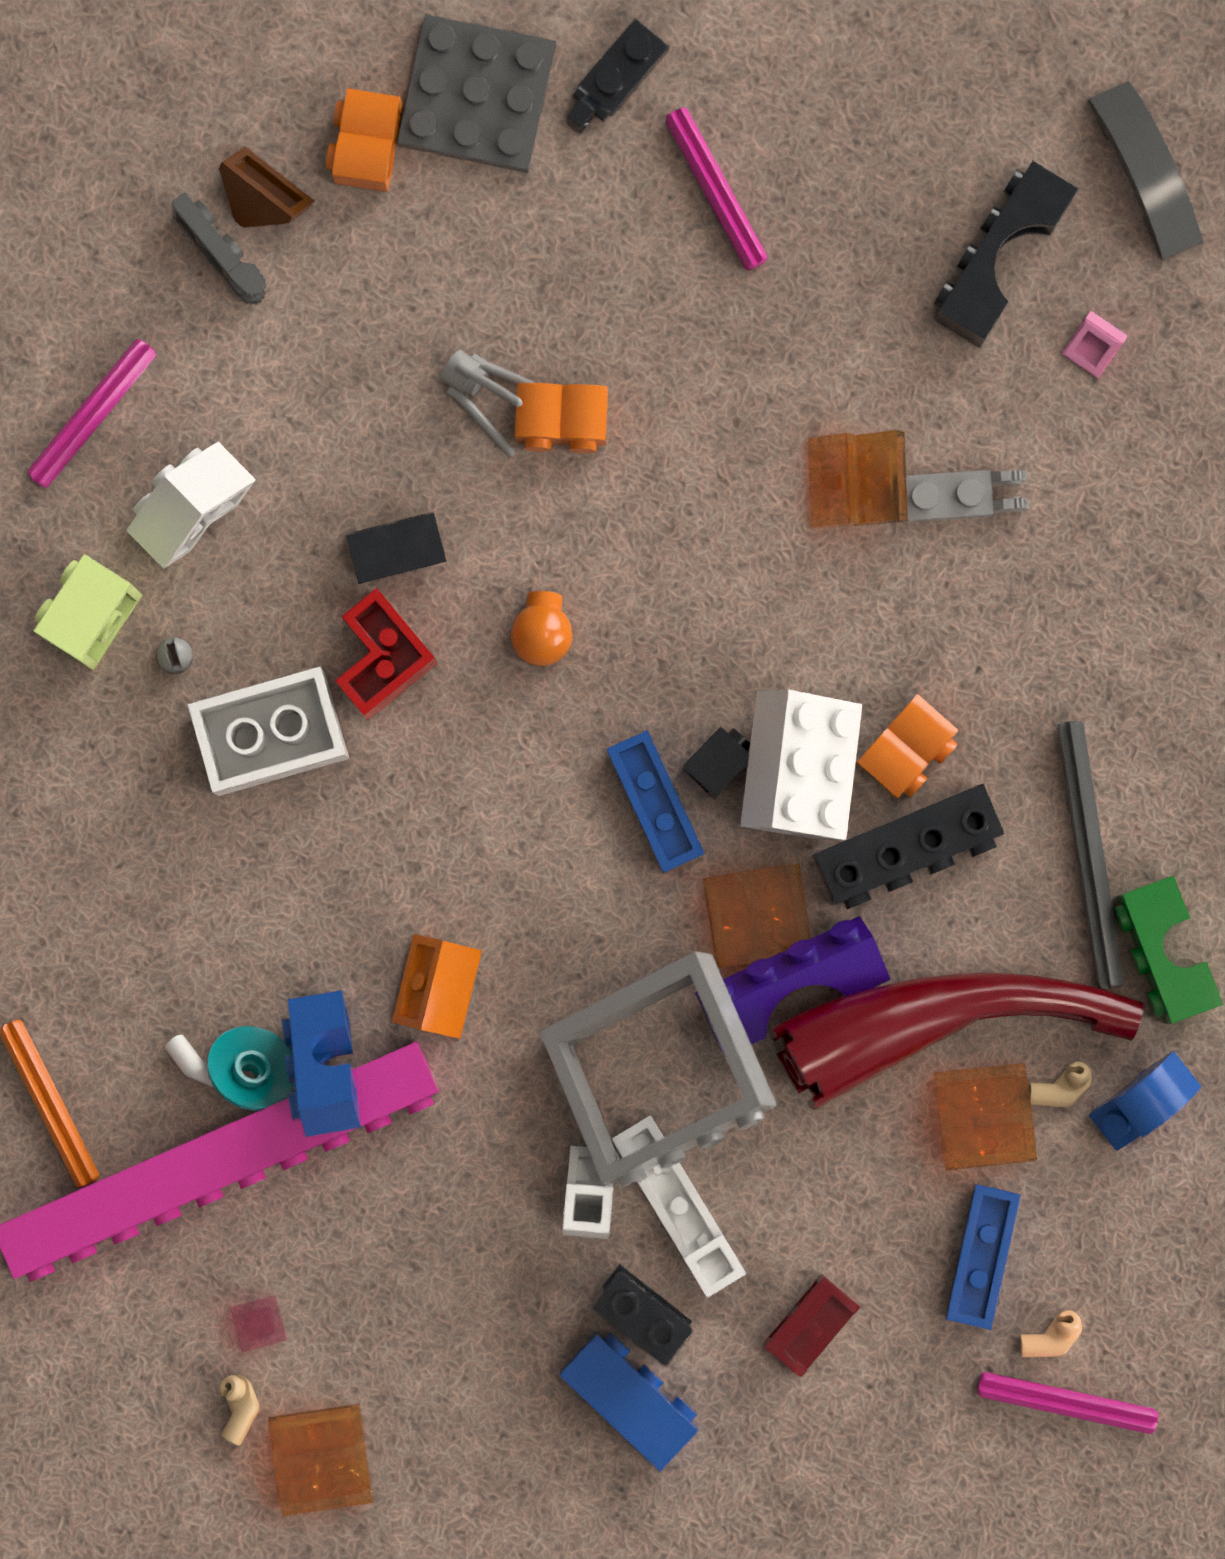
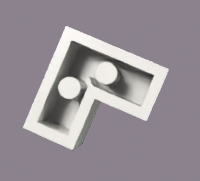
M219 442L204 451L196 448L181 461L178 467L174 468L170 464L155 476L152 481L155 489L136 504L133 509L136 517L126 531L164 569L189 553L211 523L233 510L241 502L256 479Z

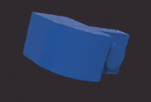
M1172 1051L1143 1070L1126 1088L1097 1106L1089 1114V1117L1114 1149L1118 1151L1138 1137H1145L1184 1107L1202 1086L1177 1054Z

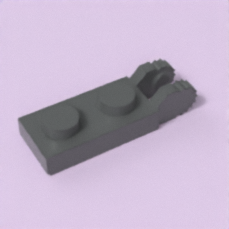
M185 192L172 201L173 218L239 297H242V301H245L246 304L257 305L258 302L261 303V299H264V294H266V291H264L266 284L263 274H260V270L255 264L241 262L242 251L228 234L221 237L211 225L215 222V219L208 208L200 200L193 203Z

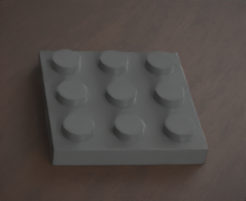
M425 14L398 136V147L529 173L555 54L556 41Z

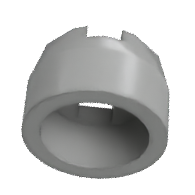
M170 637L158 646L156 652L157 662L166 672L180 674L191 666L194 658L193 650H191V646L184 639ZM175 644L180 665L172 666L167 645Z

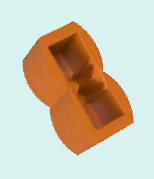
M347 88L345 100H337L334 112V127H339L340 132L337 144H329L326 157V170H332L335 184L388 192L403 111L400 96Z
M517 383V397L523 401V404L520 407H516L515 439L517 443H525V450L548 452L551 451L552 444L570 445V452L588 454L595 453L597 446H606L607 386Z
M917 694L856 762V765L893 798L898 799L902 793L911 798L928 779L922 773L926 766L933 759L941 764L958 745L952 739L958 729Z

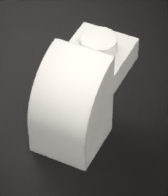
M570 1146L563 1235L609 1239L613 1183L602 1184L587 1147Z

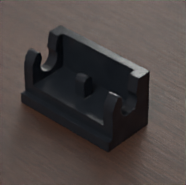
M434 511L346 534L358 584L447 562Z

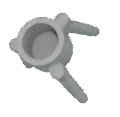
M458 350L447 362L441 373V380L450 385L447 394L465 408L507 456H513L515 454L514 449L466 396V393L468 392L474 396L481 387H484L516 407H520L523 401L487 378L488 373L516 385L517 383L534 382L489 363L477 354L471 357L464 351Z

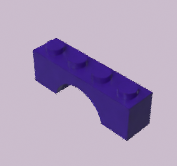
M860 916L852 920L838 922L830 930L811 939L797 941L789 949L768 959L757 960L750 964L747 969L727 978H722L751 1045L766 1038L767 1024L773 1009L786 995L799 988L810 985H825L835 988L847 996L874 988L891 980L875 939ZM695 992V995L709 1024V1027L724 1055V1052L721 1048V1045L718 1041V1038L715 1034V1031L712 1027V1024L709 1020V1017L706 1013L698 992Z

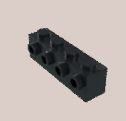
M982 783L813 854L812 857L833 906L843 902L846 910L872 900L868 891L885 884L887 891L891 892L912 883L913 879L910 873L927 867L931 875L955 865L952 856L969 849L971 856L975 857L997 847L994 838L1005 833Z

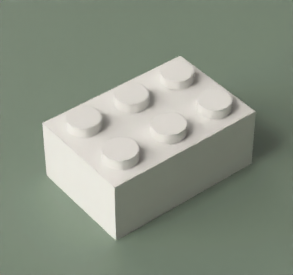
M321 667L188 704L211 790L217 796L349 759L326 674Z
M793 690L757 691L740 827L811 839L846 840L862 704Z

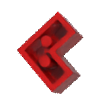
M378 588L374 589L341 616L368 649L369 653L335 681L369 721L438 663L432 653Z

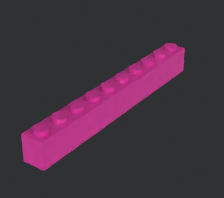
M419 1041L352 1070L358 1094L361 1126L364 1125L367 1134L393 1123L389 1114L406 1107L409 1115L434 1105L431 1096L440 1092ZM289 1098L1 1224V1251L13 1279L26 1274L29 1282H32L55 1272L52 1262L69 1256L73 1264L98 1253L94 1244L111 1237L114 1245L139 1235L140 1233L136 1225L153 1218L156 1226H159L182 1216L179 1207L196 1200L200 1208L223 1198L224 1195L221 1188L238 1181L240 1188L243 1189L264 1180L266 1176L263 1170L279 1162L284 1171L309 1160L305 1151L322 1144L325 1152L350 1142L347 1133L354 1129L306 1137L301 1119H292Z

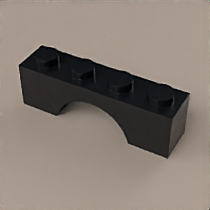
M1035 161L1031 162L1025 173L1017 169L1004 190V193L1010 196L1002 210L994 206L980 230L987 233L979 247L970 244L958 263L957 267L963 270V273L957 283L953 285L947 281L933 305L940 308L935 321L981 348L1008 304V300L1001 292L995 277L997 253L1009 241L1023 235L1039 234L1050 236L1079 188Z

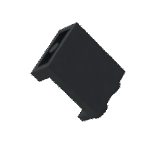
M621 1264L617 1266L592 1298V1310L665 1368L693 1332L690 1326L692 1323L691 1319Z

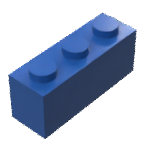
M596 1331L560 1370L559 1376L661 1472L699 1431L698 1426L692 1421L697 1416V1413L679 1396L671 1401L660 1391L659 1388L664 1382L645 1364L637 1369L625 1357L630 1352L629 1348L612 1332L604 1337Z

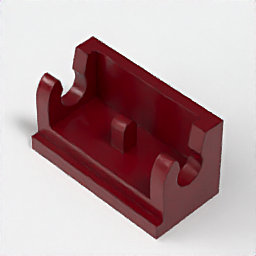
M821 1274L763 1342V1345L796 1375L802 1377L849 1319L860 1309V1306Z

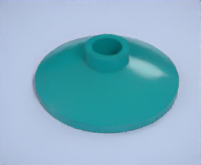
M241 1026L230 1029L215 1040L207 1058L209 1079L215 1090L225 1100L235 1106L248 1110H262L285 1100L288 1097V1093L292 1092L295 1086V1082L289 1083L285 1064V1055H291L293 1052L279 1036L266 1029L254 1026ZM242 1071L252 1072L255 1079L246 1077Z

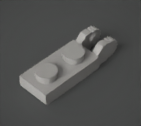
M990 470L910 475L900 476L899 478L903 523L992 517L994 513L1019 512L1029 509L1028 499L1011 497L993 501L992 485L1015 486L1027 482L1026 471L1023 470L991 473Z

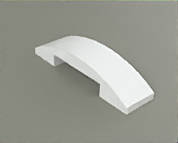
M650 1115L612 1138V1141L624 1158L664 1138ZM677 1163L661 1169L658 1164L646 1170L647 1178L638 1183L706 1297H710L746 1275L745 1270L681 1164Z

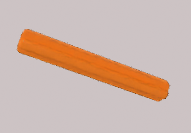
M13 1020L0 1028V1037L75 1186L83 1188L95 1182L99 1178V1172L21 1020Z

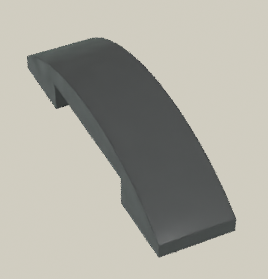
M1128 81L1089 98L1088 102L1105 139H1110L1145 214L1143 221L1161 260L1202 243L1203 239L1175 162L1156 123L1132 84Z

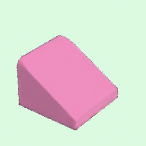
M1090 311L1061 354L1099 379L1124 343L1127 335Z

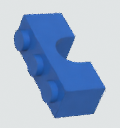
M343 991L288 999L289 1018L282 1019V1029L286 1046L292 1045L293 1054L285 1055L289 1083L295 1082L296 1091L288 1093L292 1119H301L306 1137L361 1128L357 1088L350 1063L336 1066L324 1065L334 1057L353 1054L350 1019Z

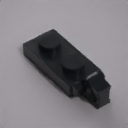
M635 18L579 83L578 89L573 94V98L578 103L567 115V123L581 134L595 117H598L603 122L609 116L613 117L668 53L670 46Z

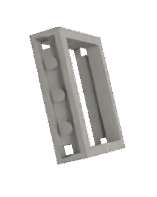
M693 952L539 1031L602 1184L620 1183L621 1188H624L634 1182H641L647 1178L646 1170L658 1164L661 1169L673 1166L685 1160L686 1155L684 1151L696 1145H699L700 1149L714 1146L726 1139L725 1131L737 1125L740 1130L757 1125L758 1121L765 1118L763 1112L777 1106L712 954ZM694 984L743 1099L620 1159L572 1045Z

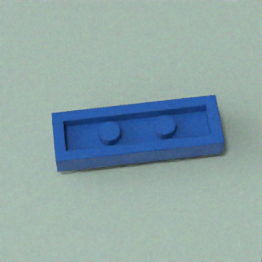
M648 730L607 748L606 751L662 872H668L704 855L703 848Z
M974 1183L945 1313L946 1320L989 1330L992 1329L1021 1194Z

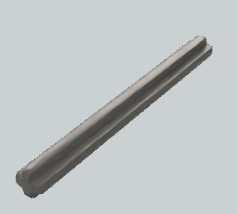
M1082 721L1063 722L1058 724L1057 733L1097 987L1103 990L1119 988L1123 986L1124 979L1084 724Z

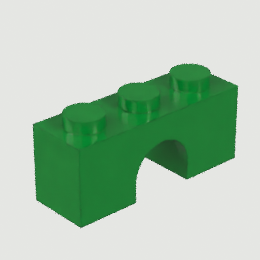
M1166 877L1116 896L1119 905L1113 907L1114 915L1123 933L1129 931L1136 947L1130 950L1131 960L1138 975L1146 974L1152 991L1146 993V998L1154 1017H1162L1165 1024H1173L1223 1005L1207 962H1199L1183 968L1171 963L1164 953L1163 939L1168 929L1179 922L1190 919L1175 877Z

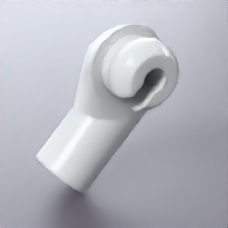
M184 1035L173 1037L165 1045V1049L183 1074L213 1087L207 1072V1062L199 1057Z

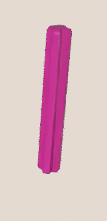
M682 107L672 111L666 116V124L744 268L747 270L757 268L766 261L767 254L688 109Z
M136 339L28 469L27 474L33 481L43 488L49 487L155 358L156 353L152 347L140 339Z
M982 1372L978 1379L977 1394L982 1398L1147 1434H1153L1157 1426L1158 1412L1153 1408L988 1372Z

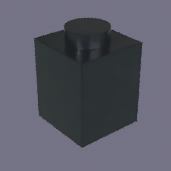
M720 726L683 765L682 769L715 800L748 766L750 743L736 729L732 728L727 733Z

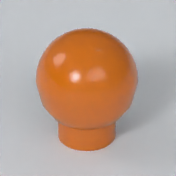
M550 591L528 592L526 608L514 619L510 631L511 644L516 654L528 664L534 666L555 664L568 653L573 640L572 628L566 614L562 612V595Z

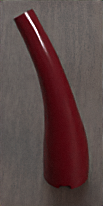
M987 972L950 974L891 983L842 996L800 1012L771 1028L769 1034L773 1041L781 1038L785 1050L776 1055L798 1094L807 1089L813 1097L807 1102L809 1108L816 1110L978 1020L1019 1015L1051 1016L1090 1024L1091 1031L1132 1041L1138 1031L1144 1005L1141 1001L1103 989L1054 978Z

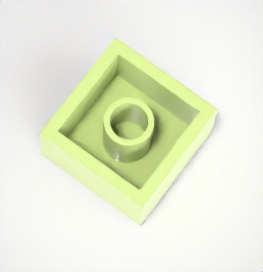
M84 554L79 562L73 560L64 570L60 578V583L63 587L55 599L48 598L38 610L34 619L38 625L34 632L94 670L143 595L131 583Z

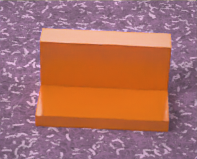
M413 934L392 1023L461 1039L482 950Z

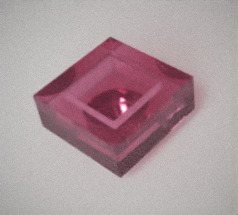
M276 1295L230 1308L242 1353L288 1339Z

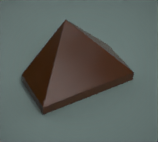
M246 146L224 160L219 167L234 220L242 228L289 224L308 210L315 201Z

